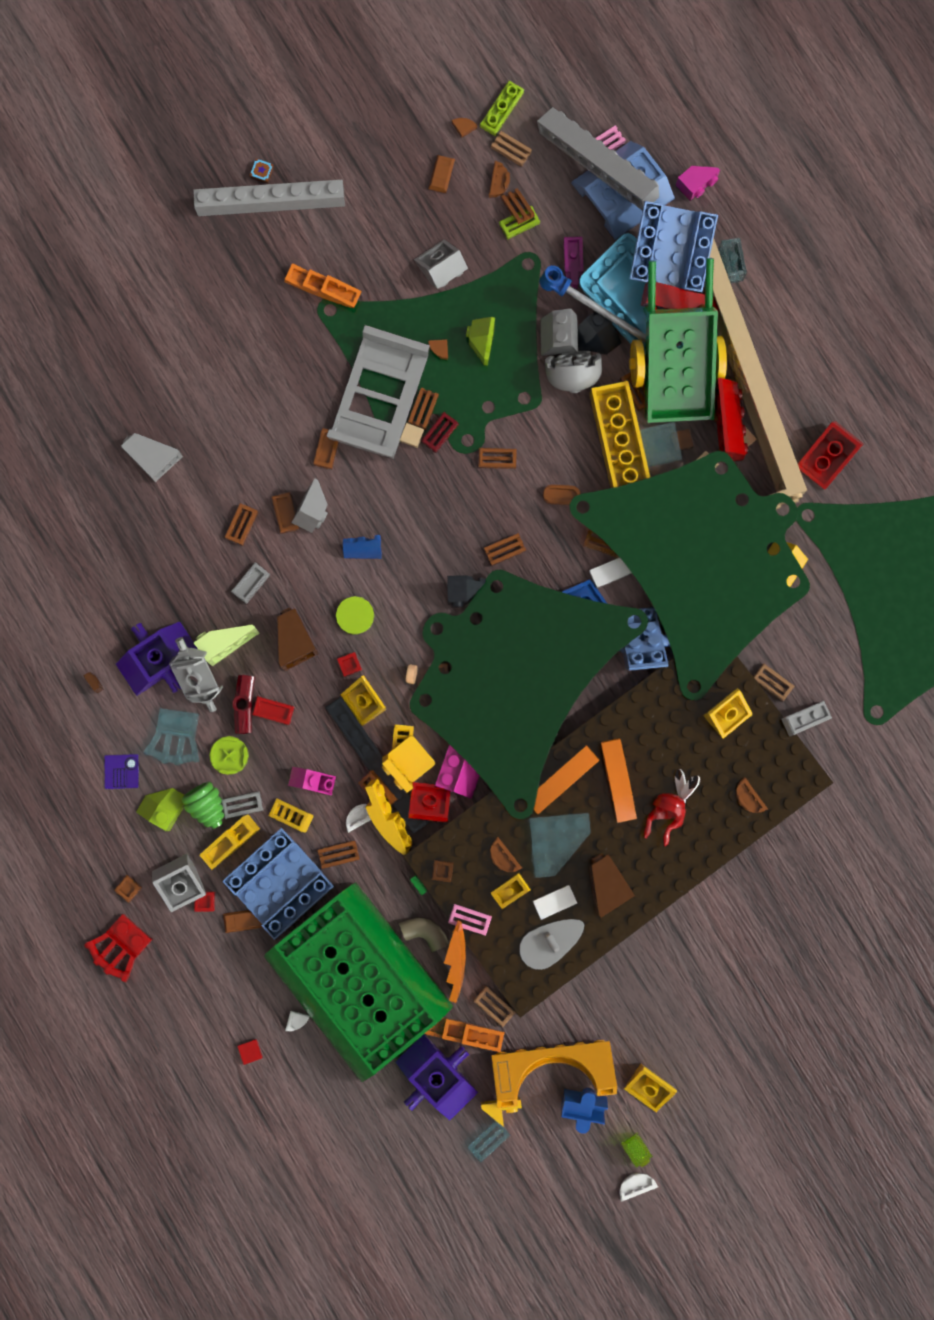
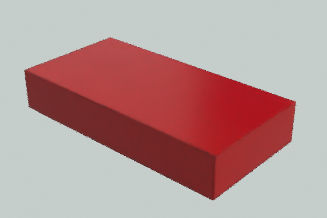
M257 696L252 715L290 725L295 707Z

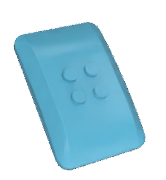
M626 233L613 243L581 275L579 286L591 300L646 334V315L643 312L644 307L641 306L645 283L647 282L629 279L637 239L632 234ZM612 322L613 326L630 344L632 340H640ZM642 341L644 354L646 355V343Z

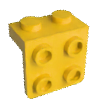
M410 735L382 757V769L388 776L391 774L396 779L394 783L400 790L404 789L408 793L413 788L412 783L435 765V761L417 739Z

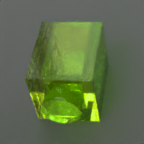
M638 1133L621 1143L636 1168L638 1166L644 1167L651 1161L650 1158L653 1156Z

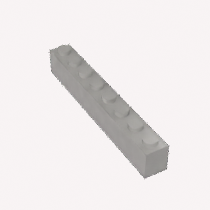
M552 107L537 121L539 133L642 211L644 201L655 202L659 198V185L655 180L649 179L640 169L634 168L628 160L618 156L616 151L607 148L601 140L595 139L589 131L580 128L575 121L568 119L562 111H557Z
M343 180L194 189V207L198 216L345 206Z

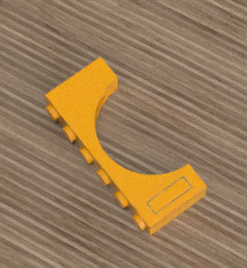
M597 1040L589 1044L579 1042L573 1046L557 1045L554 1048L548 1049L538 1047L532 1051L521 1049L515 1051V1053L498 1052L492 1055L498 1109L518 1106V1092L524 1079L536 1068L550 1063L568 1064L581 1070L592 1082L597 1096L617 1094V1082L610 1041Z

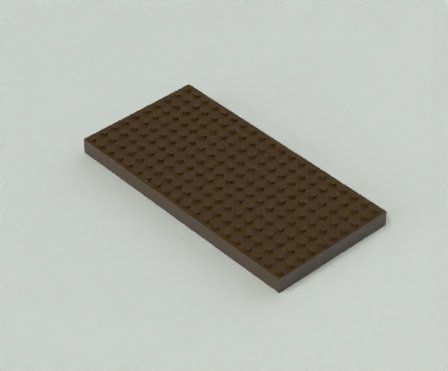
M738 656L728 665L708 692L698 700H690L682 694L675 658L668 662V667L659 668L550 748L540 776L539 787L586 745L598 757L599 761L542 812L537 814L533 810L529 817L516 819L508 813L492 791L403 857L448 919L454 904L492 916L486 936L463 928L465 942L521 1018L833 784V781L798 735L795 734L789 737L782 721L783 715ZM691 680L688 682L687 688L691 693H697L700 691L701 685L697 680ZM738 688L748 704L752 715L725 738H722L703 715ZM620 738L637 817V819L619 823L616 821L601 748V742ZM678 769H681L685 775L686 783L693 776H699L700 781L694 792L686 799V813L682 826L671 830L669 843L667 846H664L663 835L665 829L673 822L675 817L672 819L653 820L651 832L647 839L644 838V829L648 815L655 808L653 803L659 794L671 793L678 796L675 773ZM744 777L768 810L752 813L739 805L736 798V788ZM517 799L514 803L515 810L518 812L525 811L527 809V802L524 799ZM497 837H499L522 867L520 870L506 872L494 865L490 849ZM598 854L611 857L635 895L602 918L598 917L595 913L588 866L592 863L591 859ZM434 860L454 863L451 882L432 880ZM519 873L530 888V891L501 909L491 892ZM569 885L577 904L541 920L533 901ZM458 909L456 910V913L486 923L487 919ZM457 917L453 919L481 930L484 929V926ZM574 919L584 923V930L577 943L552 966L542 970L533 969L522 960L520 943L523 937L530 931L561 920Z

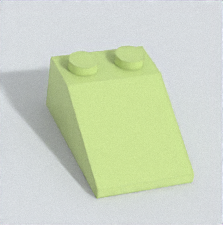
M254 625L209 631L208 633L203 632L196 637L197 641L194 644L198 650L207 652L204 658L210 665L214 666L257 636L259 631Z

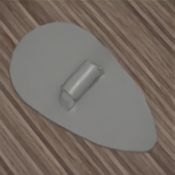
M574 919L561 920L530 931L523 937L520 943L522 960L533 969L542 970L552 966L577 943L584 930V923Z

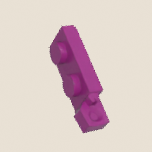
M564 237L565 275L572 280L570 286L578 289V279L584 273L582 237Z

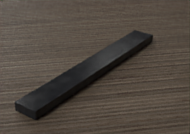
M342 697L326 706L325 708L368 770H374L398 799L393 803V806L397 812L399 811L400 816L404 819L411 832L414 834L429 823L427 820L408 818L411 796L404 789L400 790L394 783L396 779L391 774L388 776L382 769L383 756Z

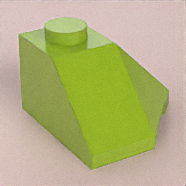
M495 317L472 320V325L467 327L466 337H469V345L481 362L487 366L494 334Z
M174 788L146 795L136 813L161 829L171 831L185 804L181 801L184 794Z

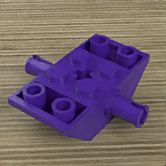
M181 622L162 628L151 636L148 635L142 623L136 624L137 628L133 626L131 631H133L140 643L128 650L116 663L119 671L136 696L163 679L173 693L177 692V688L181 689L169 665L172 658L179 652L175 640L183 637L188 648H198ZM158 654L160 656V659L158 661H153L155 660V655Z
M423 1034L395 1061L408 1080L416 1087V1090L403 1101L406 1106L409 1105V1109L413 1111L425 1098L436 1110L448 1120H451L478 1093L471 1083L457 1070V1066L470 1055L467 1050L460 1045L449 1058L445 1057L427 1036ZM434 1074L441 1075L440 1082L437 1080L435 1082L432 1081Z

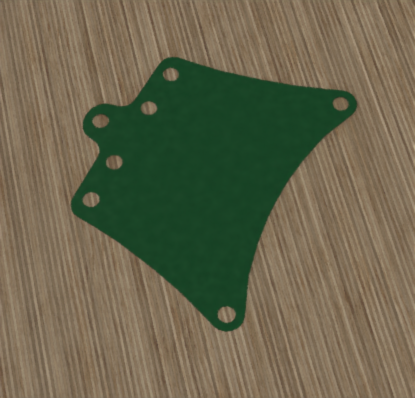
M524 252L492 273L470 283L431 295L393 301H357L354 308L323 299L317 307L319 318L340 346L352 369L363 340L365 325L429 345L428 341L447 340L448 360L439 358L430 348L428 350V359L406 423L409 421L421 388H424L426 391H432V393H438L439 396L432 414L440 417L445 412L459 423L448 438L452 448L459 453H473L483 446L485 442V427L490 421L530 411L541 404L542 393L537 363L536 335L537 296L541 261L535 253ZM526 258L532 259L534 261V268L525 270L522 267V261ZM328 304L336 306V314L327 316L324 313L325 306ZM495 317L494 334L487 366L481 362L469 345V337H466L467 327L472 325V320ZM364 368L359 379L362 388L396 399H400L405 385V381ZM527 392L530 394L531 400L528 404L523 405L518 401L520 393ZM424 394L414 418L415 422L426 397ZM366 396L375 419L392 423L397 405ZM432 397L429 398V401L427 403L426 409L420 422L421 424H423L425 421L429 407L433 400ZM484 402H493L495 410L492 413H485L482 409ZM446 418L442 421V423L438 426V428L435 430L433 434L438 433V431L447 421ZM453 423L449 424V426L442 433V435H445V433L449 430ZM428 424L422 436H425L432 426ZM466 434H470L474 438V444L470 447L464 446L461 442L462 437Z
M715 451L682 467L641 481L615 488L579 494L570 502V512L574 518L606 542L621 558L644 589L658 614L673 651L681 692L690 700L701 699L741 651L774 619L802 599L810 589V582L785 540L787 529L793 525L798 516L795 502L784 493H775L769 496L757 495L732 458L723 451ZM718 462H725L728 465V471L723 475L715 471V465ZM744 493L748 496L749 502L746 506H739L735 500L738 494ZM578 502H588L590 506L589 511L584 514L579 513L576 509ZM779 503H786L789 506V513L787 515L781 516L776 512V507ZM775 542L779 545L780 551L777 555H770L767 552V545L769 543ZM791 575H796L800 579V584L796 588H791L787 585V578ZM697 680L701 685L700 691L691 693L687 688L688 682Z
M934 496L907 501L872 504L803 503L797 508L798 516L796 521L820 549L844 593L856 627L865 678L864 716L869 723L876 726L882 725L913 700L934 687ZM806 509L812 510L815 514L811 522H806L802 518V512ZM876 705L881 706L884 711L883 716L878 719L871 715V708Z
M501 569L492 571L487 576L486 583L478 590L462 614L452 616L440 612L432 615L426 621L422 635L424 641L434 651V660L410 700L411 712L443 737L471 765L512 817L525 819L534 810L544 764L554 739L570 709L603 666L618 651L646 630L648 617L645 612L637 608L606 604L572 596L537 585ZM495 580H499L503 584V589L499 593H494L490 589L491 583ZM474 612H479L483 617L482 622L478 625L470 622V616ZM633 615L639 616L641 619V625L638 628H631L628 625V619ZM439 622L443 625V632L441 634L434 635L431 633L433 623ZM444 661H448L452 666L448 674H442L439 671V665ZM423 694H429L432 698L431 704L427 707H423L419 703V698ZM517 799H524L527 802V809L525 811L518 812L515 810L514 803Z

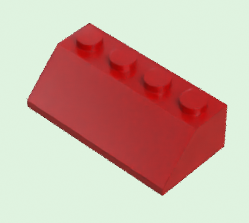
M718 378L715 384V414L718 417L716 424L719 451L727 453L733 461H743L745 455L748 454V444L744 443L746 426L742 425V418H744V407L740 406L742 389H739L738 382Z

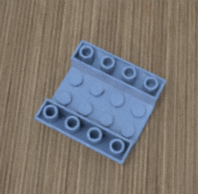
M630 141L616 151L618 156L628 160L634 168L640 169L645 176L658 183L659 198L654 203L664 204L665 206L674 200L675 197L666 175L643 146ZM589 170L571 182L582 197L588 196L604 217V226L614 240L640 223L642 210Z
M644 201L629 279L648 282V261L655 260L656 282L702 292L706 277V258H710L718 215Z
M282 828L222 881L261 922V926L274 940L334 887L316 864Z

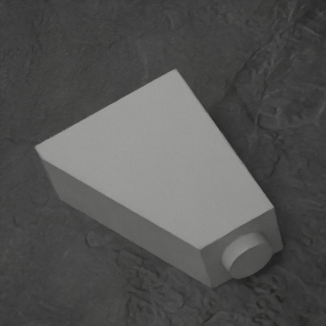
M136 433L126 437L121 445L124 451L155 482L183 457L177 449Z

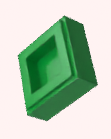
M415 875L410 879L421 895L427 892V888L418 876Z

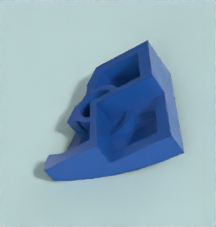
M374 535V539L365 537L343 539L344 558L382 559L381 536Z

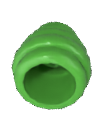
M208 781L198 785L182 797L181 801L185 804L184 810L190 813L192 818L197 819L199 823H203L206 828L212 827V829H215L223 823L221 820L224 817V813L222 812L223 806L220 804L222 802L219 796L220 792L216 787H213L211 782Z

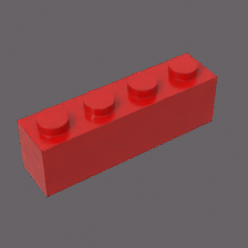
M648 282L645 283L641 301V306L648 307ZM656 282L655 310L699 308L701 304L705 305L704 294ZM713 297L712 307L719 312L715 297Z

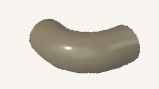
M418 917L399 923L405 941L421 937L427 941L431 953L449 946L447 937L441 927L430 919Z

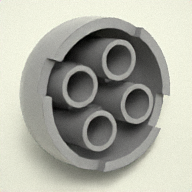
M591 351L564 353L557 358L549 356L545 359L547 379L552 386L559 390L570 391V393L581 392V390L590 388L599 380L602 373L601 355L599 353L591 355Z

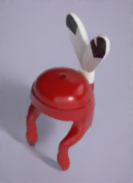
M681 769L676 771L675 783L678 796L671 793H662L657 796L653 803L655 808L648 815L644 829L645 839H647L651 832L653 820L672 819L675 817L673 822L666 827L663 835L664 846L668 845L671 830L679 828L683 824L686 813L685 802L699 785V776L691 777L686 783L683 771Z

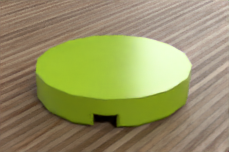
M349 597L342 601L337 608V623L348 634L358 635L366 632L374 621L373 608L362 597Z
M231 736L222 737L216 741L211 747L209 754L212 766L218 772L226 775L237 774L243 770L249 758L248 749L244 742Z

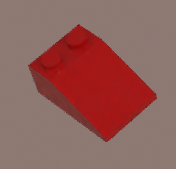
M833 421L800 460L798 467L826 490L864 443L839 423Z

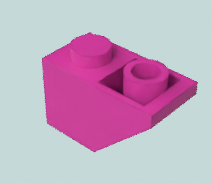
M691 166L678 177L676 186L690 201L695 197L699 198L705 192L704 189L707 186L711 187L718 181L720 169L716 167Z
M292 767L288 786L332 795L336 776Z

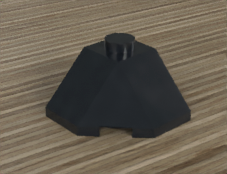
M596 311L578 326V349L580 351L598 352L599 354L607 355L621 344L612 322Z
M468 575L447 576L448 605H452V608H462L463 605H467L486 583V578H478V581H475L472 576Z

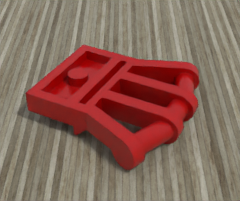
M122 914L105 934L87 942L84 946L89 950L94 960L93 963L96 966L102 967L106 975L110 974L121 978L123 982H127L136 958L153 939L125 914ZM110 937L113 941L99 954L95 945ZM116 945H119L123 950L109 964L105 957ZM126 954L130 955L125 971L115 968Z

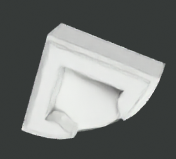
M290 1011L285 1031L300 1029L307 1023L310 1016Z

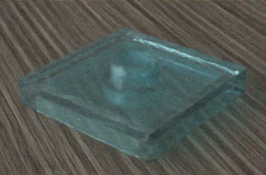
M675 422L640 430L648 467L682 460Z

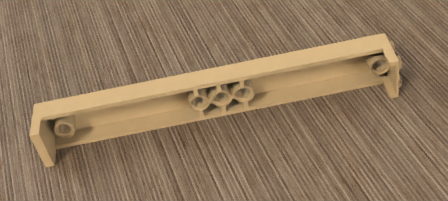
M713 238L710 258H714L713 297H715L719 308L717 332L719 336L724 338L728 362L735 381L738 382L739 389H742V400L776 493H784L797 503L799 502L798 499L803 497L802 495L807 491ZM704 282V287H703V294H704V295H705V282ZM779 503L776 507V510L781 508V505L785 503Z

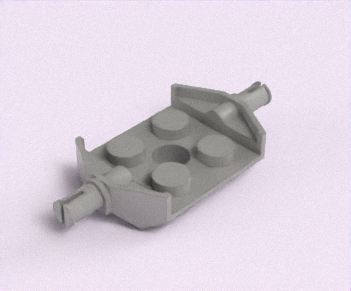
M183 637L177 638L175 642L179 652L172 658L169 665L186 699L192 703L206 704L210 713L216 711L217 708L214 705L213 699L220 693L223 686L218 687L204 658L207 652L188 648ZM190 676L195 677L198 680V682L191 680Z

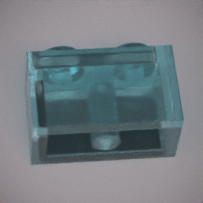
M740 238L722 240L718 251L730 283L742 282L747 274L741 240Z

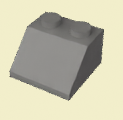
M446 240L441 241L414 259L428 281L437 289L446 286L450 280L461 276L468 269L459 249Z
M571 308L552 311L541 319V356L578 352L577 315Z
M314 478L307 489L291 522L311 533L315 528L319 529L328 514L325 511L328 504L317 479Z
M188 854L152 871V883L171 912L206 895L197 869Z

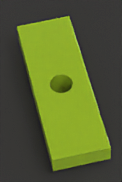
M508 81L480 123V128L496 136L524 94V89Z

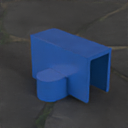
M585 1088L582 1092L564 1089L561 1117L576 1120V1130L579 1133H587L591 1122L605 1125L604 1111L608 1110L607 1097L595 1095V1091L592 1088Z

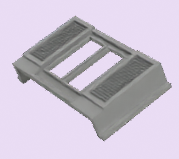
M365 325L363 340L332 430L329 429L327 437L349 446L394 459L428 359L430 345ZM363 368L405 381L400 399L358 387ZM355 392L397 405L392 423L350 411L349 408Z

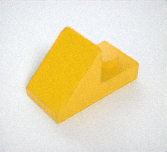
M518 873L492 891L491 894L501 909L530 891V888Z
M520 1097L517 1099L518 1106L498 1109L497 1100L481 1102L482 1110L503 1127L502 1110H506V1113L517 1112L518 1108H522Z

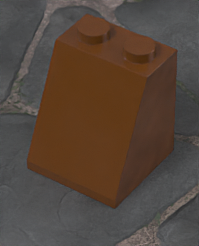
M287 608L281 611V615L277 617L279 665L284 671L319 654L295 608L292 610Z
M598 854L591 859L592 863L588 866L595 913L598 917L602 918L635 895L611 857Z

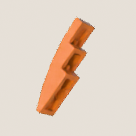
M293 263L284 282L303 291L350 308L355 307L362 292L329 275L326 277L311 269L307 271Z
M618 738L601 742V748L616 821L619 823L637 819L621 740Z
M587 745L538 788L534 807L537 814L542 812L599 761L598 757Z
M457 921L444 964L451 966L446 982L454 984L449 1001L454 1003L457 1002L461 991L466 962L465 937L461 921Z
M443 1017L425 1034L459 1042L464 1045L501 1052L505 1032Z

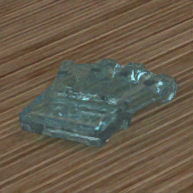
M160 708L156 734L146 747L144 754L153 756L163 764L170 762L180 766L194 761V763L199 762L200 759L195 740L199 714ZM162 734L166 735L163 753L154 749ZM172 736L179 737L176 755H169ZM185 738L190 740L192 754L183 755Z

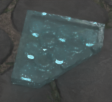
M589 813L530 818L535 878L556 876L591 833Z

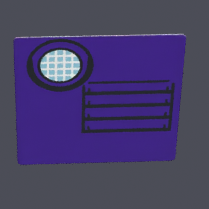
M138 754L105 755V789L139 788Z

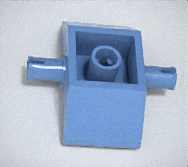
M654 607L640 608L648 617V626L642 634L620 650L623 653L625 668L627 670L668 667L665 647H669L670 643L667 635L661 634L657 612ZM636 615L631 616L628 619V625L631 628H638L641 625L640 617Z

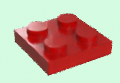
M413 782L408 818L447 822L451 791L437 787L435 784Z

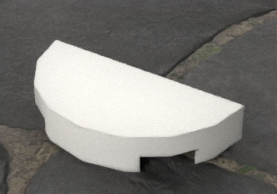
M367 804L355 806L349 812L346 820L348 833L371 820L365 808Z
M640 1172L633 1173L626 1177L621 1184L619 1191L621 1202L658 1188V1186L649 1175Z

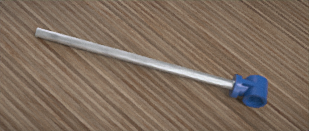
M551 265L541 275L539 284L544 290H553L561 297L565 292L646 343V334L570 286L572 280L565 277L559 267Z

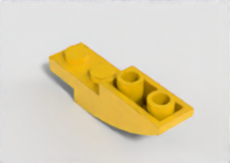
M378 778L373 779L365 787L370 799L365 807L368 815L385 840L402 855H406L412 847V839L406 832L405 821L400 816L399 811L391 813V805L385 798L383 785L380 784Z

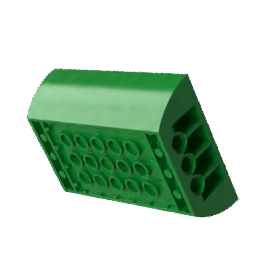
M357 882L338 894L263 956L360 1082L366 1081L436 1025L453 1007V1004ZM332 946L336 949L337 954L334 958L326 956L325 951L327 947ZM342 962L347 963L349 966V971L346 974H341L338 971V965ZM367 994L372 995L374 998V1003L371 1006L363 1003V997ZM382 1010L386 1013L387 1018L385 1021L379 1022L376 1020L375 1014L377 1011Z

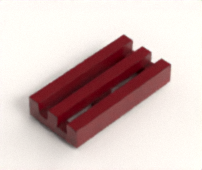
M443 412L421 440V443L437 453L459 423ZM446 418L447 421L438 431V433L434 436L431 442L427 441L438 428V426L442 423V421ZM450 423H453V425H452V426L449 428V430L445 433V435H444V436L442 437V439L438 442V444H437L436 446H434L435 442H436V441L438 440V438L442 435V433L446 430V428L449 426V424H450Z

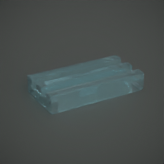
M495 1120L467 1147L482 1162L510 1136V1133ZM498 1126L499 1129L476 1150L474 1147ZM502 1132L504 1133V1135L501 1138H499L488 1150H486L482 1155L479 1154L498 1135H500Z

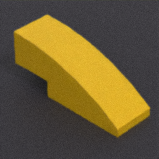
M248 814L243 816L200 854V857L213 870L260 830L259 826Z

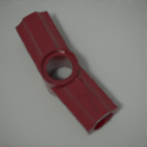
M238 675L236 693L233 700L235 734L252 733L251 709L255 677ZM246 700V708L242 710L239 709V701Z

